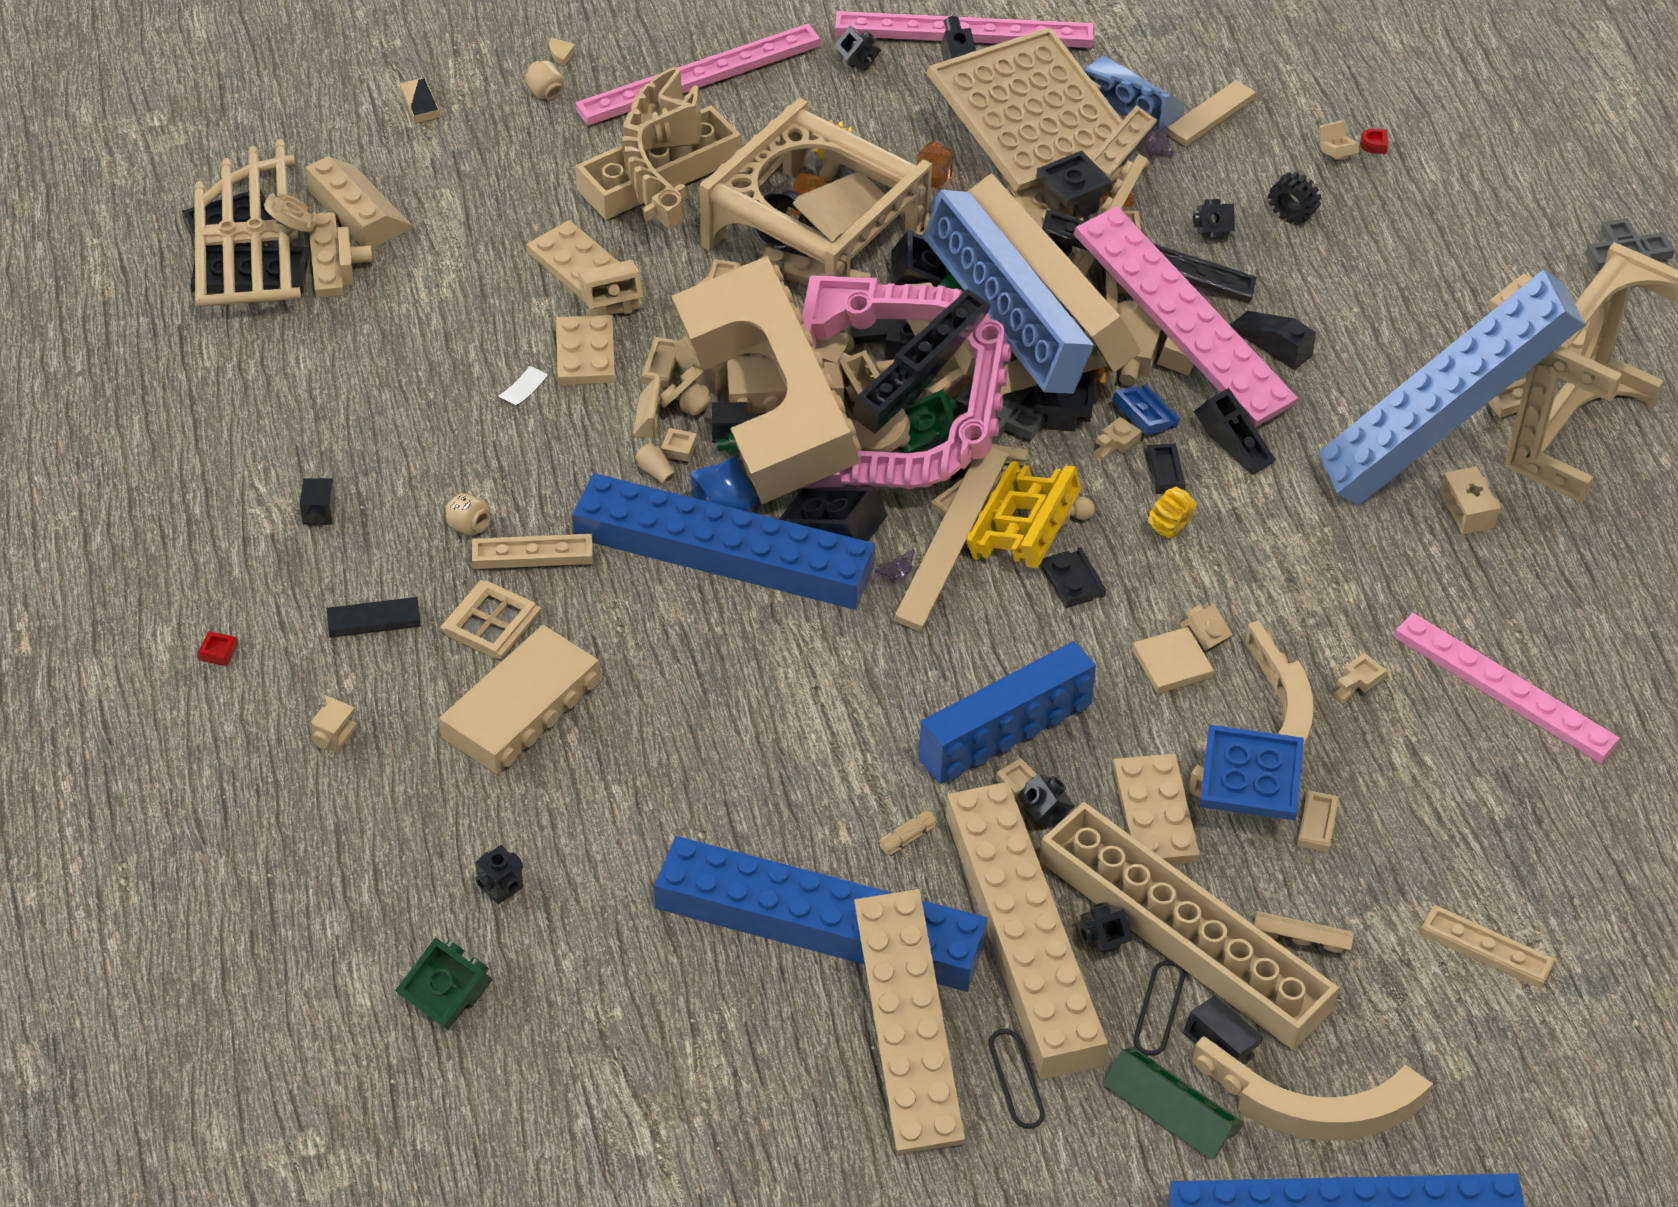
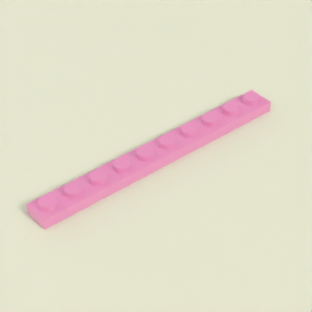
M837 11L835 36H842L848 27L852 26L861 32L867 30L876 38L942 41L946 31L944 20L951 16ZM959 17L961 29L971 28L974 43L999 44L1051 27L1065 47L1092 48L1093 23Z
M805 24L678 67L681 74L682 93L690 91L695 85L700 88L820 47V37L809 24ZM657 75L575 102L576 111L587 126L629 112L635 97L638 96L639 90L646 83L650 84V80Z

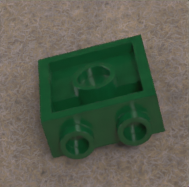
M944 389L915 401L911 406L906 405L903 407L910 421L908 433L910 440L903 446L905 453L923 452L937 434L945 438L949 437L952 423L957 419L956 415L961 412L955 398L949 399Z
M435 937L395 991L449 1030L467 1004L474 1006L493 979L486 974L490 968L477 958L473 957L471 961H468L462 956L465 950L449 939L445 944Z

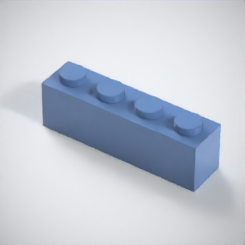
M1104 55L1084 69L1089 78L1101 86L1100 92L1114 110L1127 116L1137 105L1158 121L1151 132L1161 138L1166 136L1168 126L1183 117L1184 102Z

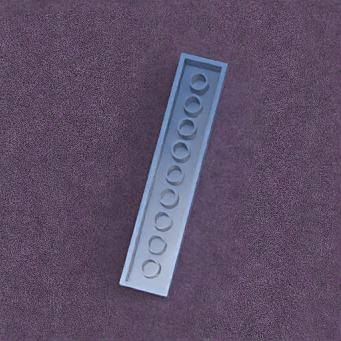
M941 190L923 238L964 290L970 289L991 304L988 312L991 320H996L1003 325L1007 344L1011 345L1012 352L1044 392L1073 394L1081 379L1083 369L1088 357L1091 355L1094 344L970 192Z
M1543 269L1319 451L1336 493L1359 506L1582 329L1586 324L1565 284Z

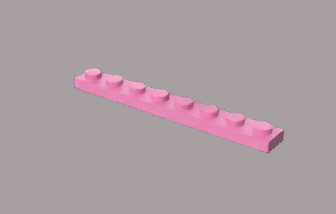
M1412 613L1396 629L1394 638L1600 764L1618 746L1620 737L1415 613Z

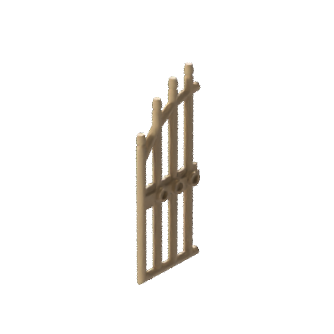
M278 139L276 141L275 158L259 161L257 147L251 146L248 151V165L232 172L231 160L224 158L221 163V180L207 192H205V186L202 181L196 182L194 186L196 307L301 299L300 287L292 288L290 241L298 238V230L288 227L276 219H261L260 172L276 169L277 196L278 194L288 195L287 166H295L294 155L286 156L284 140ZM249 177L250 219L247 222L235 223L233 221V184ZM222 193V221L219 224L206 225L205 207ZM277 240L279 241L280 289L263 290L262 244L265 241ZM250 242L252 291L235 293L234 246L237 243ZM206 246H223L224 294L207 295Z

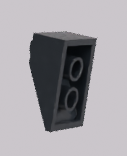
M907 230L891 250L892 284L901 286L905 284L931 283L933 287H937L951 273L925 241L923 235L911 230Z
M875 487L803 488L779 519L868 542L888 515Z

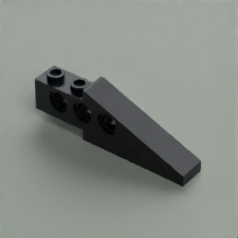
M966 289L895 355L894 362L856 396L852 418L876 434L904 406H911L986 316L991 304L970 289Z

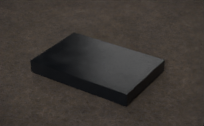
M260 189L261 219L275 220L265 210L264 203L266 199ZM249 192L233 196V221L235 223L247 222L250 219ZM222 199L211 202L205 207L206 225L219 224L222 221ZM193 207L183 210L182 215L195 241Z

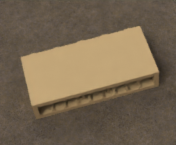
M542 625L439 717L441 738L495 774H498L505 767L512 765L517 756L526 747H531L536 742L538 736L547 728L553 727L566 710L572 709L577 704L580 697L588 690L596 687L600 680L599 660L545 625Z

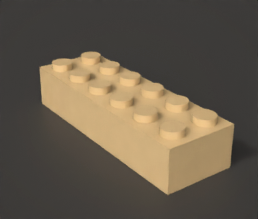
M712 105L701 109L702 129L699 143L655 147L645 151L654 169L674 188L679 184L685 185L716 171L738 149H741V134ZM622 145L575 165L577 190L605 220L640 205L636 191L633 192L622 154Z

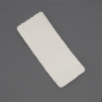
M529 366L512 386L498 396L517 405L525 400L544 381L547 374Z

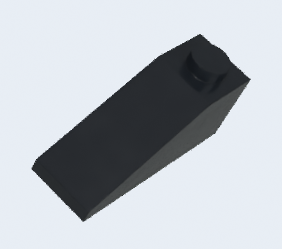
M1246 311L1230 324L1237 334L1293 370H1296L1313 355L1316 332L1295 318Z
M1230 388L1208 399L1193 411L1208 435L1252 475L1276 461Z

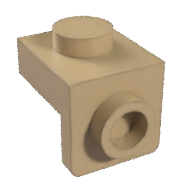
M1340 120L1319 126L1322 152L1333 157L1335 160H1345L1350 157L1349 155L1359 153L1358 142L1346 136L1344 121Z
M1201 604L1185 613L1188 619L1179 623L1182 628L1190 626L1204 651L1232 635L1215 604L1205 609Z

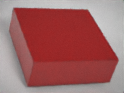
M208 631L197 653L198 661L228 666L238 646L237 637Z

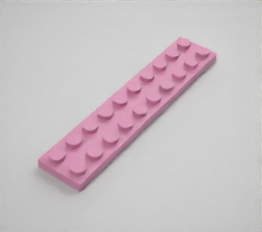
M1118 206L1075 227L1073 235L1220 392L1230 388L1254 427L1261 425L1296 404L1298 397Z

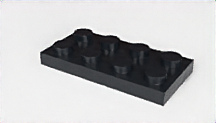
M206 246L207 293H224L223 246ZM234 246L235 293L252 291L251 246ZM262 247L263 290L280 289L279 247ZM290 247L292 288L300 287L301 293H304L309 259L308 247ZM195 261L190 284L192 293H195Z

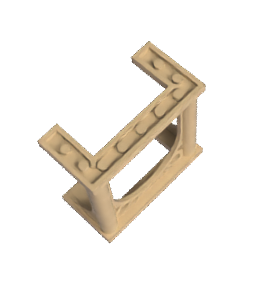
M798 98L699 185L701 247L709 251L726 237V225L733 223L745 224L825 264V276L850 277V260L905 208V232L907 230L913 232H922L924 230L926 215L930 213L932 163L923 159L918 165H915L809 112L808 102ZM810 148L827 149L841 153L898 183L836 241L831 242L823 233L778 211L763 198L758 188V179L761 171L770 161L782 155L783 173L792 177L807 164V152ZM740 182H748L751 184L750 186L745 188L736 187Z
M1616 242L1608 250L1605 265L1575 302L1585 324L1587 325L1589 322L1581 355L1568 348L1584 327L1528 371L1504 465L1581 503L1588 497L1593 476L1546 455L1544 452L1575 411L1593 399L1601 397L1611 402L1616 395H1625L1654 407L1659 399L1664 380L1615 359L1612 355L1632 286L1639 285L1678 303L1677 269ZM1559 379L1567 381L1556 395Z

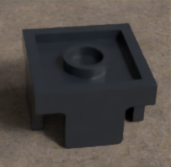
M1082 150L1037 168L1036 177L1044 185L1043 202L1052 211L1061 214L1063 205L1066 208L1074 206L1073 216L1077 219L1097 212L1103 193L1112 190L1113 182Z
M1095 370L1082 373L1073 394L1044 392L1036 384L1034 413L1048 415V430L1075 432L1077 417H1085V422H1091Z

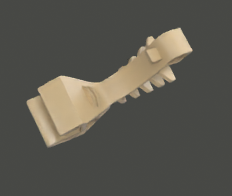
M672 67L650 80V84L646 83L639 90L638 96L635 97L631 106V111L628 113L623 124L624 136H622V154L626 170L630 178L633 192L636 191L639 203H645L643 208L644 218L647 222L655 217L669 230L683 220L682 198L687 196L686 186L679 184L674 188L654 169L645 151L655 147L699 143L702 129L698 86H693L683 100L680 69L677 67Z

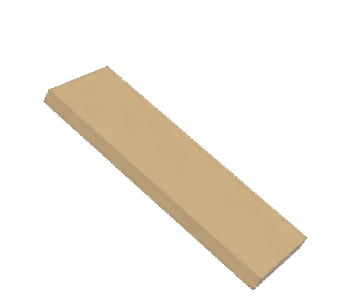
M858 171L798 196L793 204L831 242H834L885 194L861 171Z

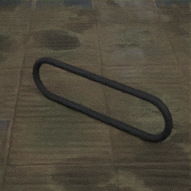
M1171 960L1160 961L1155 965L1135 1031V1047L1146 1055H1157L1164 1051L1185 979L1184 969ZM1164 965H1172L1179 970L1180 979L1163 1041L1158 1049L1146 1050L1140 1045L1139 1036L1157 971Z
M997 1030L990 1036L989 1048L1012 1119L1020 1127L1026 1129L1035 1128L1043 1122L1045 1110L1022 1040L1012 1030ZM1009 1034L1017 1041L1040 1111V1117L1034 1123H1024L1016 1115L994 1047V1039L998 1035Z

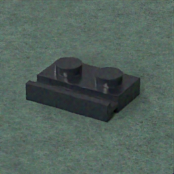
M1082 547L1077 548V551L1072 553L1065 551L1043 558L1041 567L1065 608L1093 601V597H1105L1106 588Z

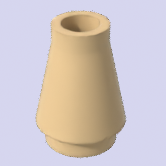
M648 443L637 452L635 459L638 462V467L659 480L664 486L670 484L676 478V472L670 466L659 446Z

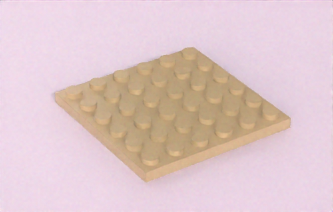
M1051 27L931 65L926 72L1015 192L1042 183L1036 177L1037 168L1081 150L1090 158L1123 121Z

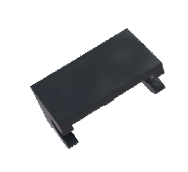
M1215 995L1190 1011L1183 1034L1194 1044L1204 1036L1244 1065L1254 1058L1255 1054L1252 1050L1257 1048L1264 1038Z

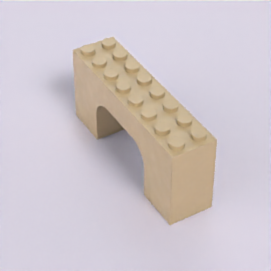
M768 256L671 296L683 329L702 371L745 353H760L773 360L788 390L785 399L777 408L731 428L743 463L762 504L859 464L857 451L861 450L856 437L855 427L851 419L847 418L845 414L846 409L841 397L836 395L835 386L830 374H826L822 357L813 346L812 336L803 325L802 315L798 307L795 308L793 304L794 300L788 286L784 285V279L777 264L772 266Z

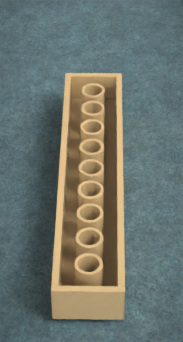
M992 173L967 191L975 198L1094 344L1092 354L1101 366L1107 364L1115 372L1142 352L1121 316Z
M1009 782L947 794L946 820L981 916L988 917L987 933L1040 1080L1105 1066L1108 1046L1106 1037Z
M1081 803L1042 838L1040 863L1095 904L1108 902L1110 905L1124 909L1130 922V930L1290 1049L1294 1050L1334 1011L1339 992L1337 985L1087 803Z

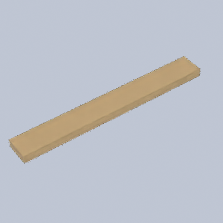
M991 447L990 452L985 457L973 459L895 613L893 621L922 632L966 543L967 534L974 527L979 513L982 511L1007 461L1008 453Z

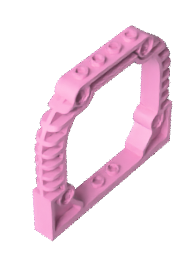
M810 275L802 313L803 325L805 329L809 330L815 348L817 339L828 340L842 329L851 325L857 329H867L875 323L876 319L933 321L963 292L960 289H950L945 286L929 287L928 285L912 286L911 284L899 286L892 283L879 285L877 278ZM987 313L967 337L971 355L976 361L968 412L960 415L952 423L948 441L928 451L914 453L857 451L859 464L802 488L845 487L846 484L857 487L865 485L875 488L883 486L892 489L897 487L906 489L927 488L940 481L945 482L949 480L961 468L964 470L972 459L985 457L991 450L993 436H998L999 420L996 419L997 411H1002L1003 394H1000L1001 386H1006L1007 369H1004L1005 362H1010L1011 345L1007 344L1003 325L996 320H991L989 313Z

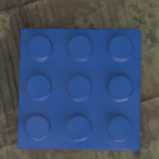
M1209 724L1199 807L1296 821L1304 738Z

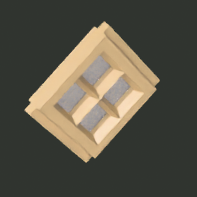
M480 580L441 625L440 631L449 638L490 657L502 660L541 613V607L537 606L535 602L489 581Z

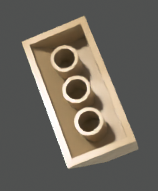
M327 156L305 167L309 192L328 212H335L336 220L343 227L349 228V234L361 246L371 245V248H374L413 229L412 224L354 165Z

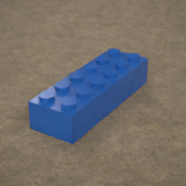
M1072 641L921 720L919 761L937 782L942 784L950 779L958 778L963 772L976 765L984 764L989 758L1000 752L1009 751L1015 744L1027 738L1035 737L1047 727L1061 723L1066 717L1076 712L1084 711L1092 704L1096 664L1075 641Z

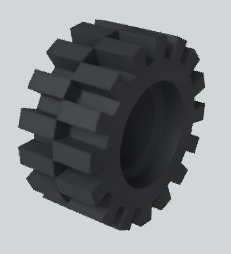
M1287 172L1270 188V193L1268 194V198L1271 199L1269 205L1275 206L1273 212H1279L1281 214L1279 218L1281 220L1284 217L1287 218L1286 222L1289 224L1294 221V225H1299L1300 222L1302 224L1305 223L1321 205V194H1317L1319 191L1318 187L1313 188L1314 182L1312 180L1306 181V175L1303 174L1299 177V172H1294L1293 174ZM1291 195L1295 196L1299 202L1295 201Z

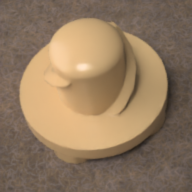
M693 364L680 376L684 381L678 387L672 384L659 396L663 400L660 405L665 408L676 399L680 403V409L683 412L689 413L691 416L702 413L709 406L711 396L709 395L708 388L705 385L699 384L695 379L705 370L702 371L700 366L697 368Z

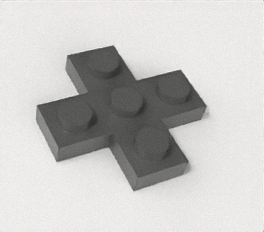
M1628 218L1602 222L1601 232L1607 242L1590 244L1586 250V254L1596 271H1600L1605 265L1608 250L1614 242L1656 261L1673 258L1675 251L1664 232L1638 236Z
M971 383L967 385L956 399L960 411L965 413L968 412L972 388ZM1033 386L1003 394L1002 411H997L996 419L999 420L998 436H993V444L998 441L1005 430L1032 440L1045 423V414L1034 413L1033 409L1024 406L1033 394Z

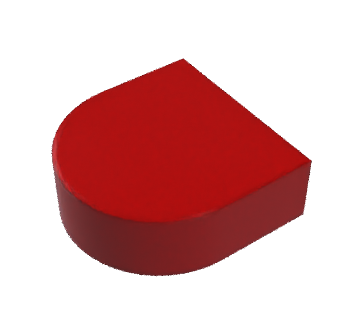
M1365 130L1361 134V148L1369 153L1387 154V130Z

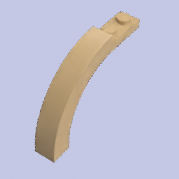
M1260 621L1250 623L1247 628L1245 645L1273 686L1282 705L1284 724L1278 734L1303 737V758L1313 717V696L1310 683L1300 662L1296 661L1288 664L1285 654L1279 652L1274 644L1271 633L1264 629Z
M1204 1036L1195 1044L1192 1063L1196 1065L1201 1073L1210 1075L1221 1083L1229 1093L1240 1097L1238 1111L1279 1132L1315 1140L1339 1141L1358 1139L1389 1130L1417 1113L1428 1102L1433 1083L1407 1065H1404L1393 1077L1381 1085L1362 1093L1342 1097L1303 1095L1286 1090L1265 1080Z

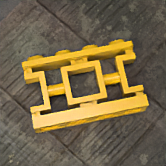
M1011 461L1006 471L1002 473L997 487L991 492L985 508L979 513L974 527L967 534L966 543L974 560H980L981 556L988 558L994 548L1012 551L1015 562H1021L1022 558H1024L1027 567L1038 568L1082 489L1076 466L1065 465L1062 471L1061 469H1055L1051 478L1033 477L1029 466L1024 465L1020 469L1017 461ZM1016 508L1032 510L1028 518L1012 516Z

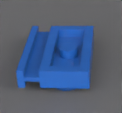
M1146 384L1140 389L1135 386L1117 390L1112 397V401L1145 435L1165 431L1169 426L1173 429L1177 428L1180 418Z

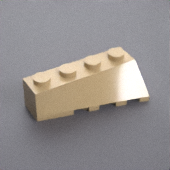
M750 353L749 356L739 355L727 360L728 402H747V413L772 411L783 402L786 397L787 388L772 359L762 358V354ZM824 362L826 374H830L835 386L836 395L841 397L844 404L841 365L839 363Z

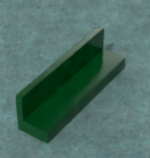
M1134 1047L1121 1050L1104 1080V1085L1210 1159L1217 1157L1227 1138L1238 1134L1244 1124L1243 1121Z

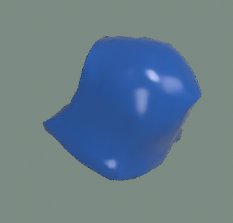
M736 456L730 457L717 465H710L691 472V495L696 499L751 512L759 502L760 498L746 473L743 460Z

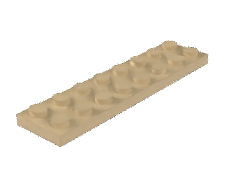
M920 889L854 899L897 1155L965 1144Z

